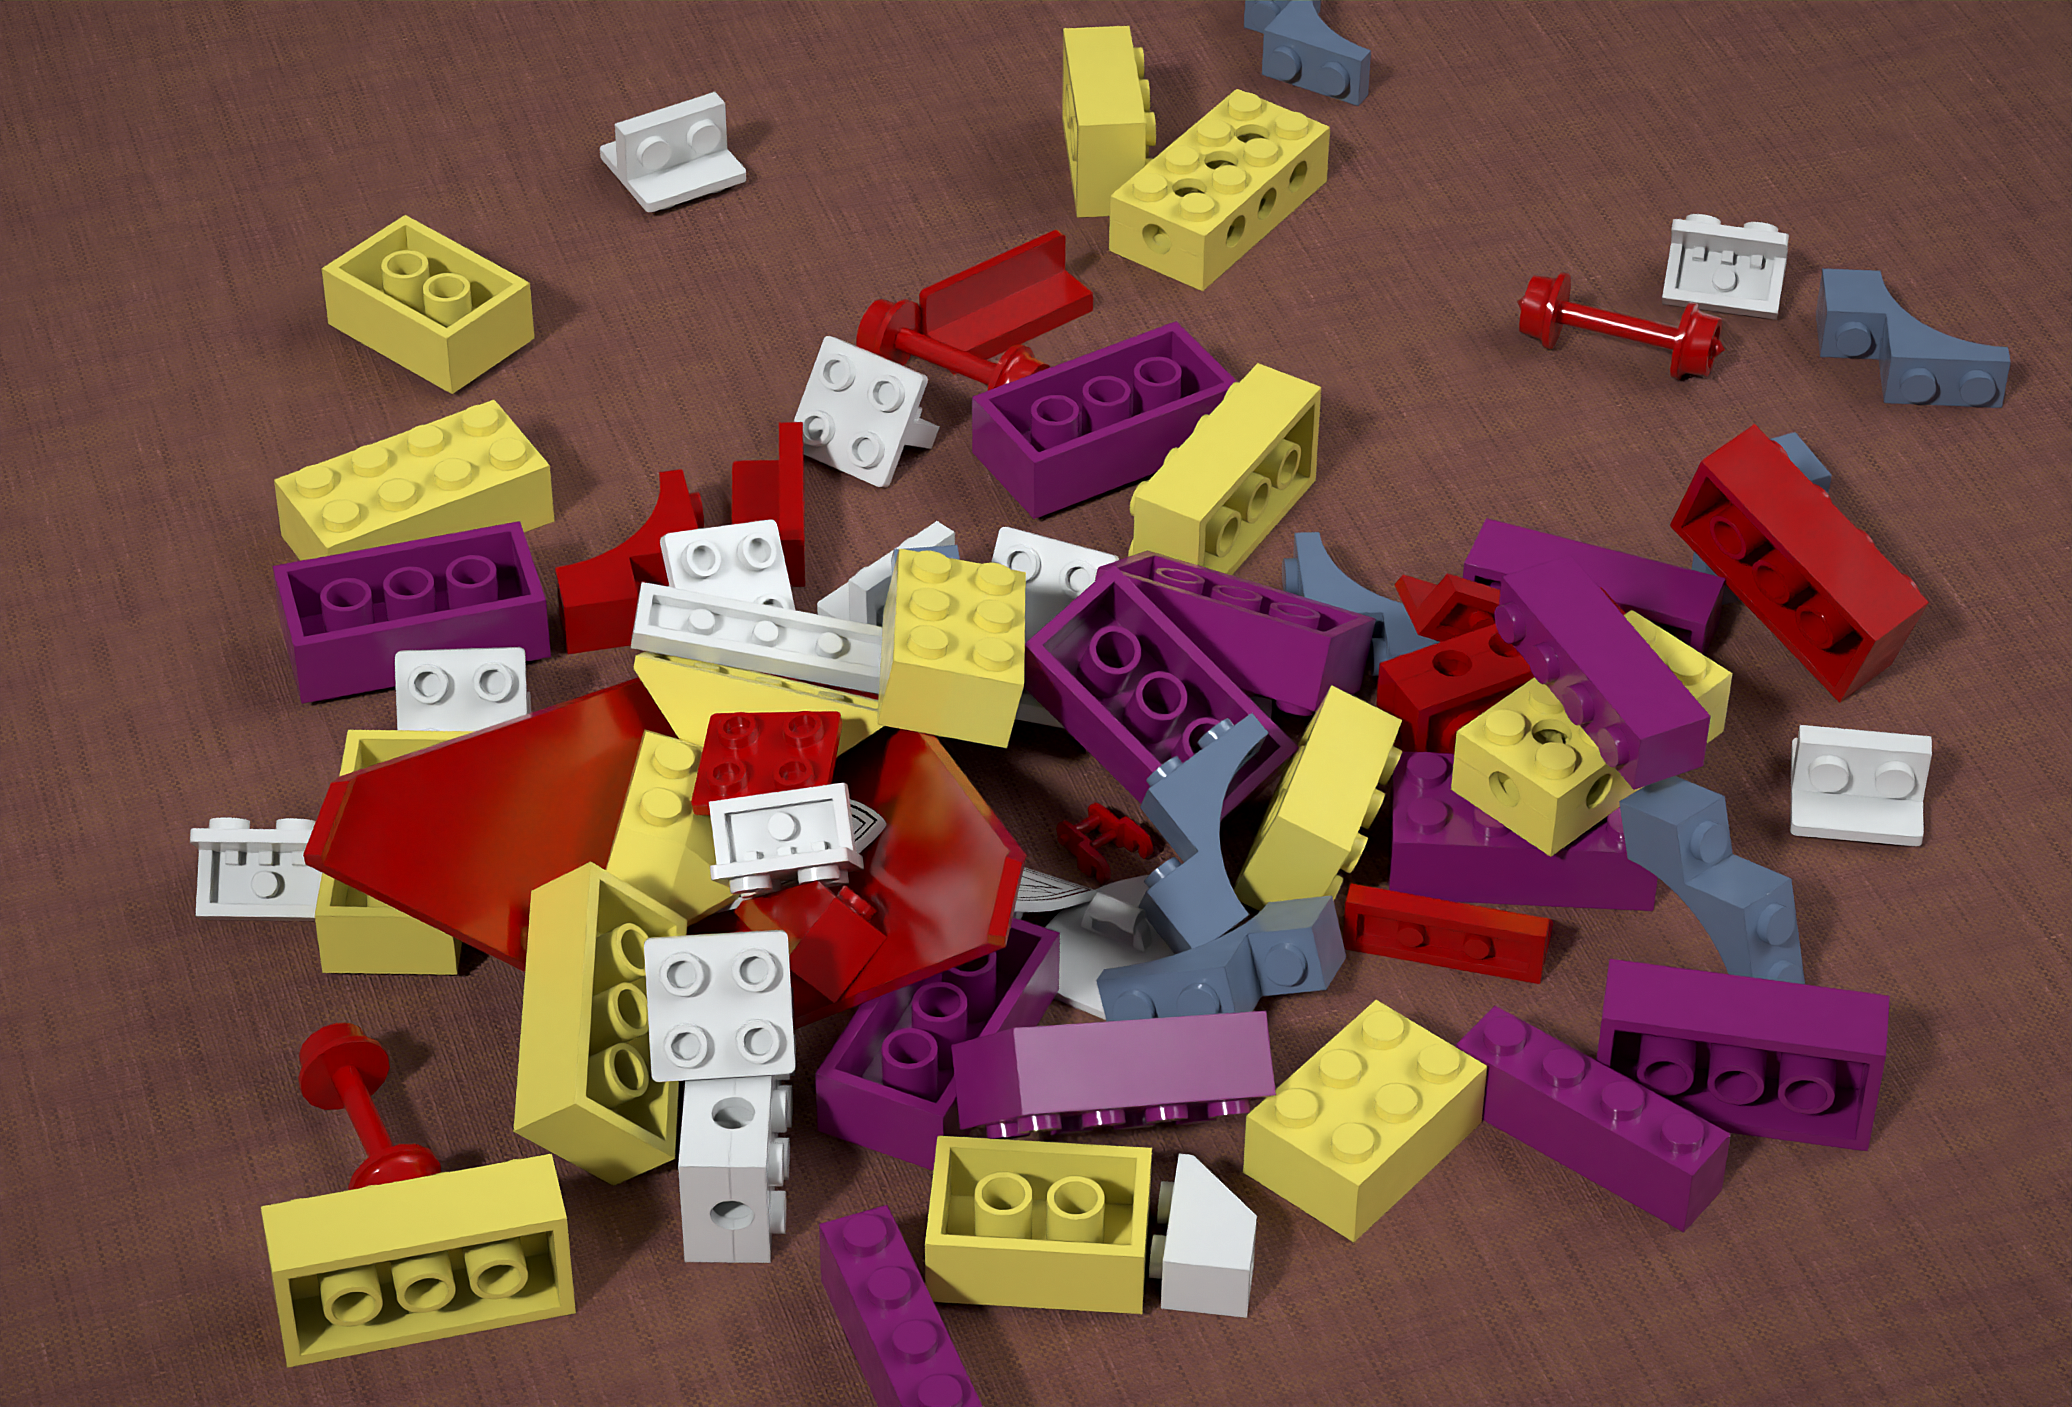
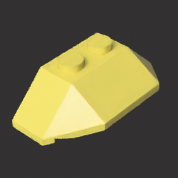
M649 651L640 653L635 657L634 670L678 738L699 746H704L711 715L715 713L838 711L841 714L843 726L836 758L885 727L877 724L878 700L756 671Z
M645 729L605 870L686 918L687 926L731 904L739 898L740 894H731L729 887L711 880L710 866L717 865L711 815H695L693 812L691 799L703 746Z

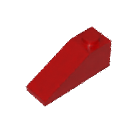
M818 880L744 900L734 911L751 931L784 930L788 935L790 970L834 1003L837 1002L887 938L870 921L877 912L871 904L846 885L836 895Z

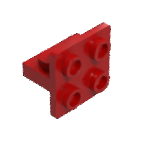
M734 712L711 715L691 799L694 814L710 815V801L830 785L843 726L840 712Z

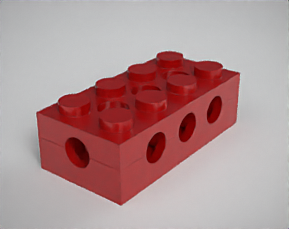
M1600 587V589L1612 601V603L1618 608V610L1623 615H1625L1626 613L1618 606V604L1609 596V594L1602 587ZM1492 624L1379 663L1376 708L1402 720L1392 746L1404 752L1455 754L1457 731L1533 679L1534 675L1526 660L1512 644L1506 643L1501 638L1496 624Z

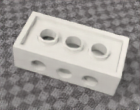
M791 987L792 1019H794V990ZM793 1035V1036H794L795 1065H796V1038H795V1035ZM795 1070L790 1074L685 1080L678 1163L685 1262L770 1263L772 1234H785L786 1191H775V1186H783L784 1180L789 1179V1138L778 1137L779 1132H786L787 1127H792V1085H782V1080H790V1076H795Z

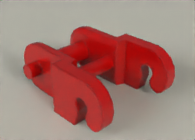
M1096 802L1088 806L1089 817L1077 824L1072 825L1064 820L1057 824L1058 842L1077 857V868L1089 878L1096 874V878L1101 884L1111 878L1109 864L1096 851L1103 845L1111 841L1118 848L1125 847L1131 853L1138 849V853L1143 859L1153 853L1151 839L1140 826L1127 816L1119 820L1108 809ZM1096 828L1102 835L1092 841L1085 834Z

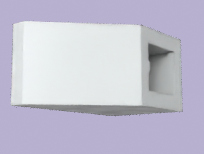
M1179 1153L1175 1182H1161L1157 1223L1167 1224L1168 1229L1167 1236L1153 1235L1149 1278L1162 1279L1161 1309L1247 1318L1254 1268L1257 1216L1194 1155Z

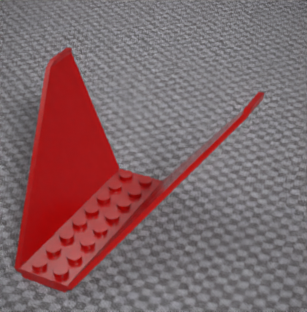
M773 675L876 700L879 697L877 693ZM637 677L342 775L331 782L303 853L305 864L525 972L531 891L589 862L596 864L604 870L606 869L644 730L646 729L676 739L679 738L641 679ZM885 726L836 758L831 784L846 783L848 785L849 799L871 808L886 822L883 831L859 853L863 856L864 870L848 872L849 884H846V886L877 910L870 921L887 938L836 1003L832 1002L790 970V983L794 990L793 1030L1005 948L1007 945L1027 855L935 735ZM844 885L829 887L828 889L837 895ZM736 909L709 915L701 921L687 926L686 935L752 931L735 914L734 911Z

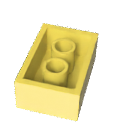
M1130 26L1063 28L1062 123L1077 218L1110 216V195L1153 160V158L1148 157L1149 146L1156 145L1154 112H1150L1149 81L1144 79L1143 48H1133Z
M407 215L402 216L322 268L329 325L451 394L534 339L531 290L528 281Z
M899 548L883 611L878 725L1007 748L1024 687L1026 572L1011 570L999 563L980 564L948 558L935 551L916 552Z
M1331 685L1297 744L1298 750L1282 772L1233 888L1240 902L1261 911L1268 902L1331 895L1334 901L1343 881V877L1337 875L1338 871L1341 869L1350 874L1367 843L1368 837L1358 833L1360 826L1366 829L1370 827L1384 800L1385 793L1375 789L1377 783L1384 786L1387 784L1402 754V750L1392 746L1402 720Z
M1375 1000L1275 1090V1096L1264 1099L1246 1116L1243 1173L1347 1239L1355 1242L1481 1124L1487 1066L1378 1000Z
M937 1136L925 1239V1285L933 1302L1142 1314L1150 1212L1152 1148Z

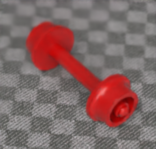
M1561 272L1556 278L1534 275L1528 284L1525 295L1517 301L1521 310L1519 332L1540 339L1542 346L1546 349H1552L1555 346L1563 324L1673 350L1670 376L1678 380L1684 374L1707 377L1713 367L1715 358L1725 351L1720 340L1722 319L1701 312L1698 303L1694 302L1687 304L1679 327L1569 302L1571 276L1569 273Z
M884 299L874 301L864 313L856 336L857 347L904 366L910 356L913 355L988 385L987 391L1050 368V365L1034 358L1031 348L1019 343L1011 346L996 364L920 334L922 311L918 303L908 299H903L897 303Z
M351 1023L330 1024L312 1033L302 1044L299 1052L301 1070L298 1082L301 1094L310 1105L324 1110L345 1108L368 1156L353 1173L348 1189L354 1190L370 1185L387 1184L441 1173L440 1162L429 1148L418 1144H393L371 1098V1095L385 1082L390 1069L388 1054L377 1040L367 1037L359 1026Z

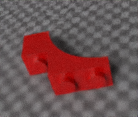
M683 469L659 472L660 493L657 504L646 523L629 539L599 556L578 563L555 567L558 611L568 655L631 646L642 582L669 586L660 545L661 537L668 533L704 528V514L700 493H689Z

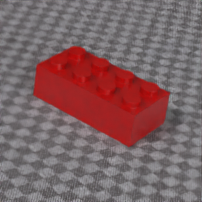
M1756 424L1750 426L1700 462L1669 525L1717 576L1726 578L1725 584L1839 703L1892 665L1929 603L1920 593L1915 582L1909 576L1900 573L1876 548L1871 537L1863 530L1856 528L1832 503L1828 493L1819 485L1813 484L1789 459L1784 448L1776 441L1770 440Z

